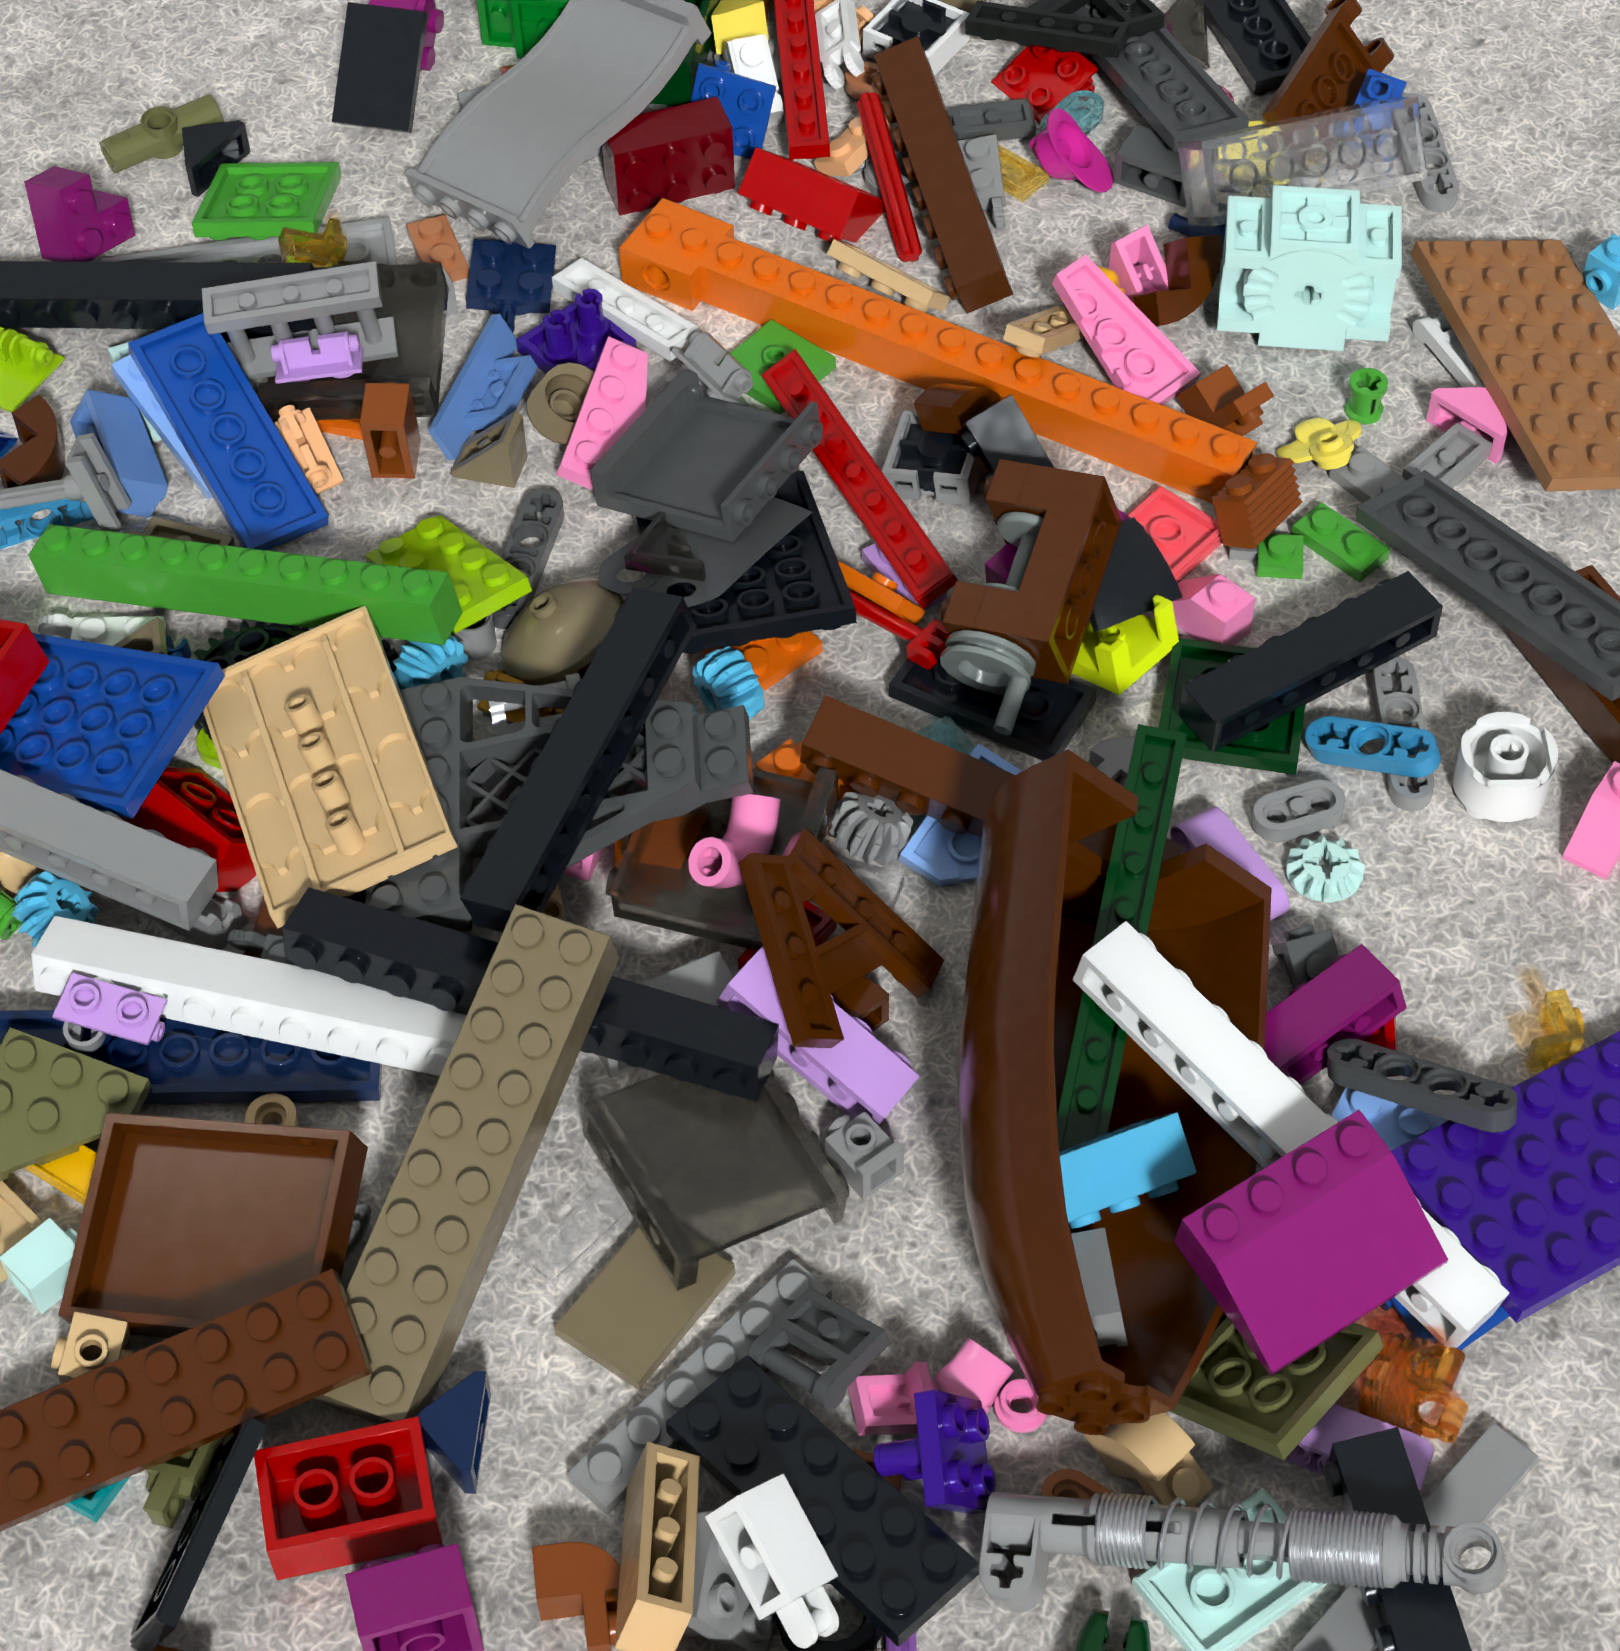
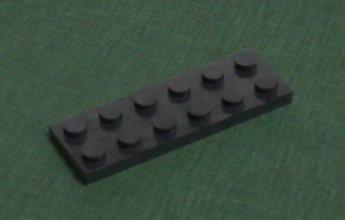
M747 1356L742 1358L666 1421L667 1434L688 1453L700 1456V1464L735 1497L784 1473L838 1574V1577L828 1583L898 1647L979 1575V1562Z

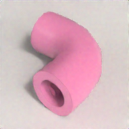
M753 794L733 797L730 818L723 838H704L692 848L688 859L692 878L700 885L717 889L743 885L744 879L739 861L750 853L769 854L778 824L781 799Z

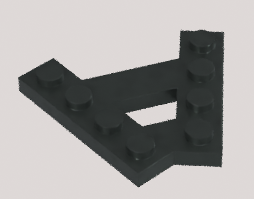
M1038 0L1027 8L977 1L965 20V34L979 36L984 40L999 39L1017 42L1022 46L1037 45L1055 48L1060 52L1076 51L1089 53L1098 58H1118L1130 37L1144 36L1148 32L1164 28V13L1150 0ZM1092 2L1106 17L1096 19L1071 14Z

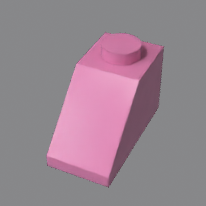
M1216 574L1185 579L1178 583L1183 597L1172 601L1176 626L1199 641L1236 645L1251 632L1255 597L1225 576Z
M1615 761L1593 792L1562 859L1605 880L1620 859V763Z

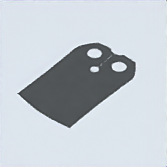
M774 497L765 504L754 517L753 522L740 533L734 542L657 522L602 562L598 573L599 586L625 595L629 594L633 587L666 593L669 586L686 582L696 587V591L692 595L684 597L687 607L711 601L723 594L766 552L813 512ZM640 553L645 556L657 572H645V576L642 579L634 582H622L616 577L617 573L624 568L637 567L634 560ZM676 560L686 562L683 568L674 569L670 567V563Z

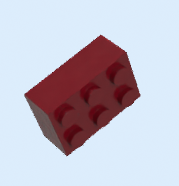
M718 97L640 114L602 145L605 185L619 216L654 208L662 198L680 203L684 200L709 194H718L735 188L732 126Z

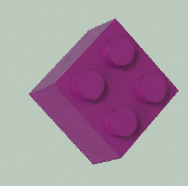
M458 1543L449 1546L443 1544L428 1545L416 1551L412 1556L391 1562L384 1559L370 1561L362 1565L358 1571L345 1574L357 1632L363 1651L484 1650Z

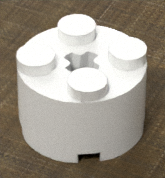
M1494 712L1477 719L1476 725L1465 731L1462 736L1453 774V787L1457 797L1465 806V810L1470 816L1476 819L1486 818L1498 822H1514L1533 818L1539 814L1546 802L1558 760L1556 741L1545 727L1542 732L1530 724L1531 718L1523 714Z

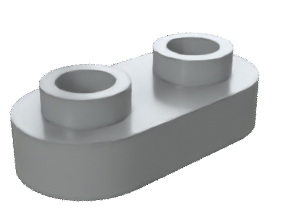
M1322 779L1311 780L1265 794L1255 802L1252 827L1261 838L1271 842H1283L1336 825L1343 816L1345 795L1338 785ZM1319 806L1326 810L1316 811L1313 807ZM1270 820H1279L1282 823H1275Z

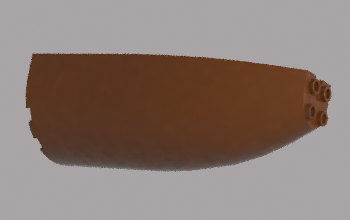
M1067 749L1029 767L1004 783L993 795L991 807L983 816L959 1043L958 1115L966 1209L981 1271L1007 1340L1036 1397V1409L1043 1414L1054 1415L1073 1421L1074 1429L1077 1432L1087 1435H1101L1107 1432L1108 1425L1144 1423L1150 1419V1416L1174 1410L1203 1358L1223 1309L1175 1245L1174 1239L1183 1218L1256 1173L1257 1161L1127 1034L1108 1133L1145 1119L1178 1112L1197 1173L1177 1180L1179 1190L1155 1198H1149L1147 1192L1138 1195L1141 1204L1117 1213H1110L1109 1207L1099 1210L1100 1221L1079 1228H1070L1066 1213L1058 1146L1057 1115L1083 990L1073 981V977L1082 955L1092 948L1109 867L1108 861L1079 843L1078 840L1136 815L1138 796ZM1205 843L1161 863L1147 937L1153 942L1156 950L1174 968L1180 969L1187 974L1193 986L1211 1004H1215L1225 1011L1230 1022L1248 1040L1256 1042L1265 1051L1272 888ZM1105 1227L1128 1344L1126 1346L1117 1347L1116 1344L1098 1347L1071 1233Z

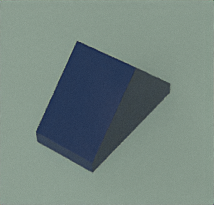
M474 1371L413 1416H419L428 1451L463 1492L468 1494H476L491 1392L486 1371Z

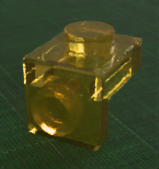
M334 218L329 219L323 235L283 227L278 238L283 263H312L315 270L336 267L337 262L344 259L347 251V238L342 235L339 219Z
M1565 989L1545 992L1538 1016L1545 1036L1534 1038L1531 1041L1525 1062L1528 1073L1546 1070L1581 1051L1585 1039L1583 1035V1017L1578 1007H1572Z

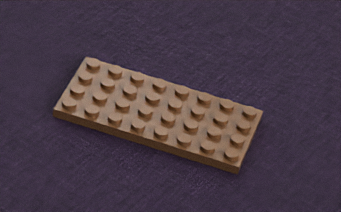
M1552 239L1416 241L1410 253L1412 259L1545 492L1620 489V336L1594 293L1588 289L1583 275L1562 241Z

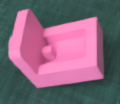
M926 1361L914 1362L905 1374L858 1376L848 1386L858 1435L918 1432L914 1393L938 1390L936 1382L930 1377Z

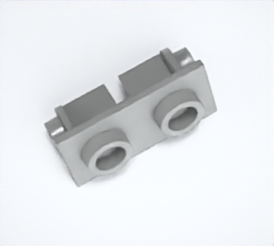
M694 332L689 338L690 345L686 351L673 347L671 351L683 362L681 369L697 373L699 382L703 381L709 387L706 391L709 397L749 406L741 395L747 393L753 386L751 372L729 354L726 355L719 365L727 350L710 333Z

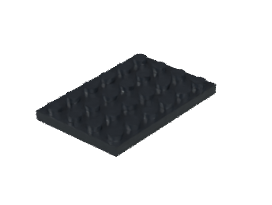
M803 470L791 474L777 490L774 497L800 506L813 513L766 552L723 594L711 601L688 607L697 627L683 653L696 654L709 648L726 645L742 646L750 641L773 637L788 638L796 633L820 629L835 630L843 625L857 623L854 602ZM633 516L638 536L657 523ZM676 560L670 563V567L674 569L683 568L686 565V562L683 560ZM681 582L669 586L666 593L684 598L692 595L696 591V587L691 583Z

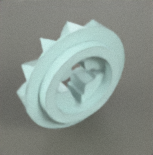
M1322 833L1317 840L1311 841L1304 837L1297 848L1290 849L1286 862V875L1291 886L1302 896L1317 902L1331 903L1347 899L1359 889L1363 880L1365 864L1361 863L1359 859L1358 849H1350L1345 846L1343 837L1335 842L1326 840ZM1322 856L1326 857L1329 865L1333 867L1329 879H1326L1325 872L1319 866V860H1321Z

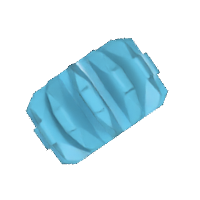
M450 635L445 645L409 641L406 646L401 645L402 652L399 658L393 661L397 667L393 674L401 690L464 677L466 673L462 669L467 663L468 656L464 654V645L458 642L457 638Z
M730 646L720 650L715 649L706 654L704 658L693 666V684L699 692L698 698L703 701L707 712L744 705L750 721L752 717L756 716L764 708V690L759 685V676L754 673L751 663L745 660L743 653Z
M48 871L36 874L19 889L14 897L17 905L11 915L22 922L18 933H28L32 937L33 948L38 944L54 916L97 924L95 918L100 909L89 902L93 891H84L80 885Z

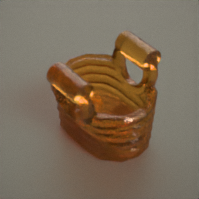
M1393 1332L1383 1335L1382 1342L1385 1347L1369 1364L1363 1380L1359 1399V1413L1413 1432L1419 1436L1423 1435L1429 1439H1439L1445 1443L1455 1442L1469 1407L1465 1401L1453 1398L1449 1392L1452 1391L1465 1361V1354L1458 1348L1446 1347L1443 1341H1433L1432 1338L1425 1340L1422 1336L1414 1338L1412 1335L1404 1336L1402 1333L1395 1335ZM1426 1402H1439L1444 1405L1437 1425L1429 1424L1420 1417L1418 1409L1422 1404Z

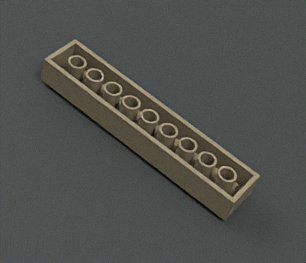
M515 904L345 1291L373 1373L316 1397L315 1399L318 1402L376 1424L412 1418L431 1403L619 960V955L611 936Z

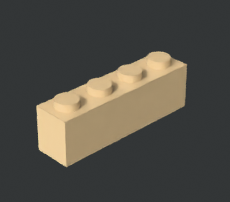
M647 1442L626 1488L614 1649L622 1651H676L692 1617L700 1456Z

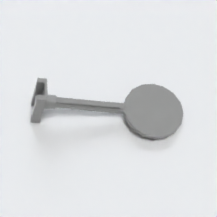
M94 433L77 436L65 462L70 472V475H66L65 479L0 489V510L62 499H69L71 501L85 499L101 530L111 532L119 531L121 528V523L116 516L117 510L129 509L131 505L129 497Z

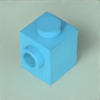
M1614 233L1588 253L1583 272V278L1588 289L1594 293L1598 302L1612 310L1620 305V237Z

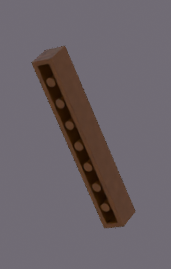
M916 36L874 54L879 71L872 73L880 95H888L889 99L882 101L890 123H898L899 127L893 129L892 132L900 152H908L909 156L902 158L910 181L912 182L917 179L919 183L912 190L920 210L928 209L929 215L922 218L930 239L938 238L940 243L933 247L941 270L949 269L950 275L944 277V281L952 301L960 298L966 313H970L1014 295L930 62L919 37Z
M826 695L802 743L800 762L806 764L809 771L820 777L832 778V776L849 782L855 791L865 796L876 797L880 795L894 801L900 810L915 816L925 814L939 820L941 826L948 831L961 835L967 832L981 838L983 816L991 807L993 795L1004 783L1015 776V774ZM1118 823L1082 838L1078 842L1110 862ZM1166 838L1162 862L1180 855L1184 845Z

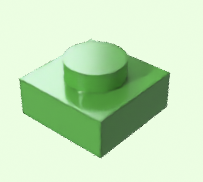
M1269 534L1258 545L1257 577L1302 579L1304 536Z

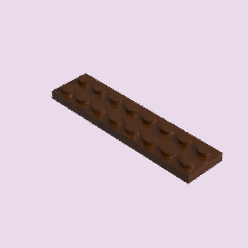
M332 1268L0 1409V1532L229 1435L245 1419L248 1420L252 1417L262 1421L372 1374L373 1371L339 1273Z

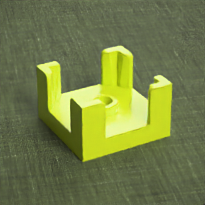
M1159 595L1153 597L1155 620L1141 614L1098 632L1093 631L1089 620L1071 674L1117 695H1121L1172 650V647L1179 642L1172 601Z

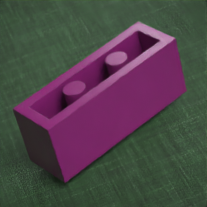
M1360 944L1348 954L1340 955L1330 964L1329 968L1308 983L1298 985L1286 999L1269 1011H1266L1265 1053L1268 1059L1287 1077L1293 1078L1302 1085L1327 1067V1051L1334 1042L1342 1039H1358L1363 1041L1407 1009L1400 981L1363 944Z

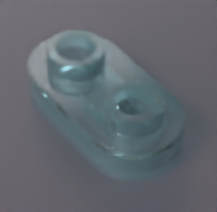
M1080 90L1069 94L1052 110L1055 108L1065 110L1087 136L1103 119L1104 101L1098 94L1092 91ZM1049 113L1041 120L1040 132L1047 127Z

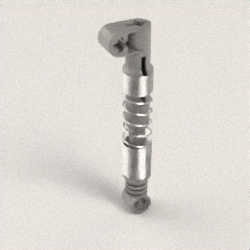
M992 1492L985 1514L979 1579L984 1590L1005 1610L1019 1613L1034 1608L1043 1598L1047 1583L1050 1553L1086 1556L1090 1563L1100 1564L1101 1566L1111 1565L1112 1567L1122 1566L1124 1568L1128 1566V1568L1134 1567L1137 1569L1139 1567L1140 1569L1145 1568L1147 1570L1151 1568L1154 1562H1157V1567L1160 1571L1164 1568L1165 1563L1187 1564L1189 1573L1193 1571L1194 1565L1215 1566L1218 1575L1223 1573V1567L1242 1569L1244 1561L1247 1559L1246 1575L1249 1578L1253 1573V1560L1277 1562L1276 1578L1278 1580L1282 1578L1283 1562H1288L1291 1579L1295 1582L1297 1580L1299 1582L1305 1581L1308 1583L1310 1581L1311 1583L1316 1582L1318 1584L1322 1582L1323 1584L1328 1583L1330 1585L1332 1583L1334 1585L1339 1583L1342 1586L1344 1584L1346 1586L1351 1584L1353 1587L1355 1585L1365 1588L1367 1586L1369 1588L1374 1586L1375 1588L1380 1587L1384 1589L1394 1588L1400 1582H1409L1410 1575H1413L1415 1583H1423L1425 1576H1428L1429 1584L1438 1585L1441 1577L1443 1578L1444 1585L1459 1586L1463 1590L1474 1594L1489 1593L1498 1588L1505 1579L1508 1566L1505 1551L1496 1532L1486 1524L1475 1521L1465 1522L1456 1527L1446 1526L1445 1533H1441L1439 1525H1431L1430 1532H1427L1424 1524H1416L1415 1531H1412L1411 1524L1403 1523L1396 1515L1381 1514L1379 1512L1377 1514L1375 1512L1370 1514L1368 1511L1366 1513L1363 1511L1358 1513L1356 1510L1354 1512L1351 1510L1348 1512L1343 1510L1341 1512L1339 1509L1335 1511L1334 1509L1329 1510L1327 1508L1325 1510L1322 1508L1319 1510L1317 1508L1312 1509L1310 1507L1306 1509V1507L1300 1508L1295 1506L1288 1513L1285 1523L1282 1524L1278 1522L1277 1515L1269 1504H1265L1258 1511L1254 1521H1249L1247 1511L1240 1502H1235L1227 1510L1217 1509L1214 1503L1208 1499L1199 1507H1188L1185 1501L1179 1497L1171 1502L1170 1505H1161L1151 1495L1142 1496L1140 1494L1131 1495L1128 1493L1125 1495L1124 1493L1095 1492L1089 1499ZM1265 1510H1269L1273 1523L1260 1522ZM1479 1546L1491 1552L1489 1562L1480 1569L1471 1570L1460 1564L1461 1556L1471 1547ZM1001 1549L1030 1551L1031 1556L1014 1555V1565L1022 1573V1577L1012 1579L1010 1588H1008L1003 1583L1004 1578L1013 1577L1015 1567L1004 1554H1000Z

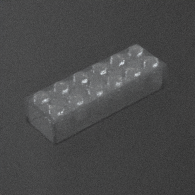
M1418 96L1389 97L1177 142L1189 225L1216 226L1225 224L1228 196L1272 198L1273 185L1360 190V194L1428 179Z

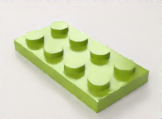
M441 515L420 521L414 529L399 537L383 541L377 549L365 554L367 563L448 572L463 612L452 631L455 634L532 592L527 575Z

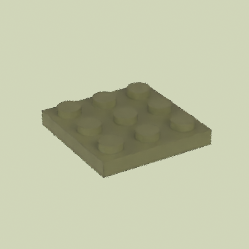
M1227 1317L1214 1331L1200 1364L1176 1407L1169 1412L1285 1460L1385 1346L1378 1331L1353 1323L1270 1376Z

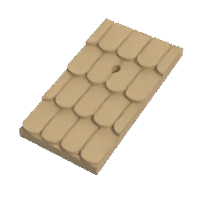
M366 605L222 669L225 677L204 708L203 713L270 917L277 929L284 926L308 887L340 897L346 895L349 897L388 879L390 875H398L433 859L434 855L440 856L458 847L396 678L391 670L379 633L375 628Z

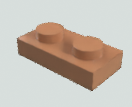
M445 214L406 224L408 237L422 269L442 264L452 282L469 278V266Z

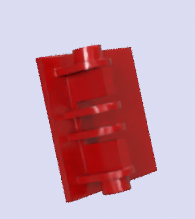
M1034 45L1027 46L991 83L1011 100L1027 98L1034 119L1039 124H1042L1047 120L1049 112L1055 108H1060L1072 95L1076 98L1081 96L1084 99L1090 98L1095 91L1091 77L1098 71V68L1079 52H1060L1055 48Z

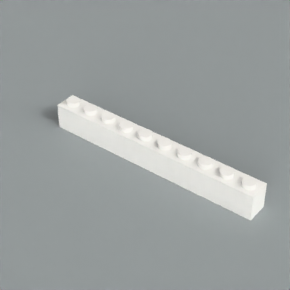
M54 916L31 953L35 991L62 996L71 974L76 973L167 999V1004L161 1018L436 1076L441 1075L467 1016L453 1011L440 1010L433 1005L410 998L396 997L386 991L363 984L349 983L342 978L312 969H302L295 965Z
M1127 921L1082 955L1073 981L1263 1168L1338 1123L1333 1116L1324 1113L1306 1096L1302 1086L1296 1080L1282 1073L1268 1059L1265 1051L1259 1044L1248 1040L1230 1022L1228 1015L1222 1008L1211 1004L1193 986L1186 973L1174 968L1156 950L1153 942L1146 935L1138 933ZM1422 1208L1449 1260L1445 1265L1396 1295L1395 1298L1452 1353L1495 1313L1509 1295V1292L1501 1285L1499 1278L1490 1268L1478 1263L1461 1246L1459 1239L1451 1230L1440 1226Z

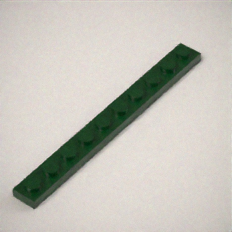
M1138 724L1125 785L1127 790L1138 796L1137 814L1117 824L1092 947L1125 921L1138 933L1147 936L1187 733ZM1084 991L1082 993L1057 1115L1059 1151L1108 1133L1127 1039V1033Z

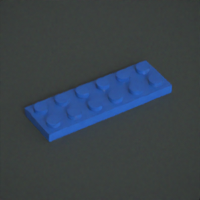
M204 313L128 343L129 354L241 547L270 550L328 525L329 516L221 333L208 335L204 325Z

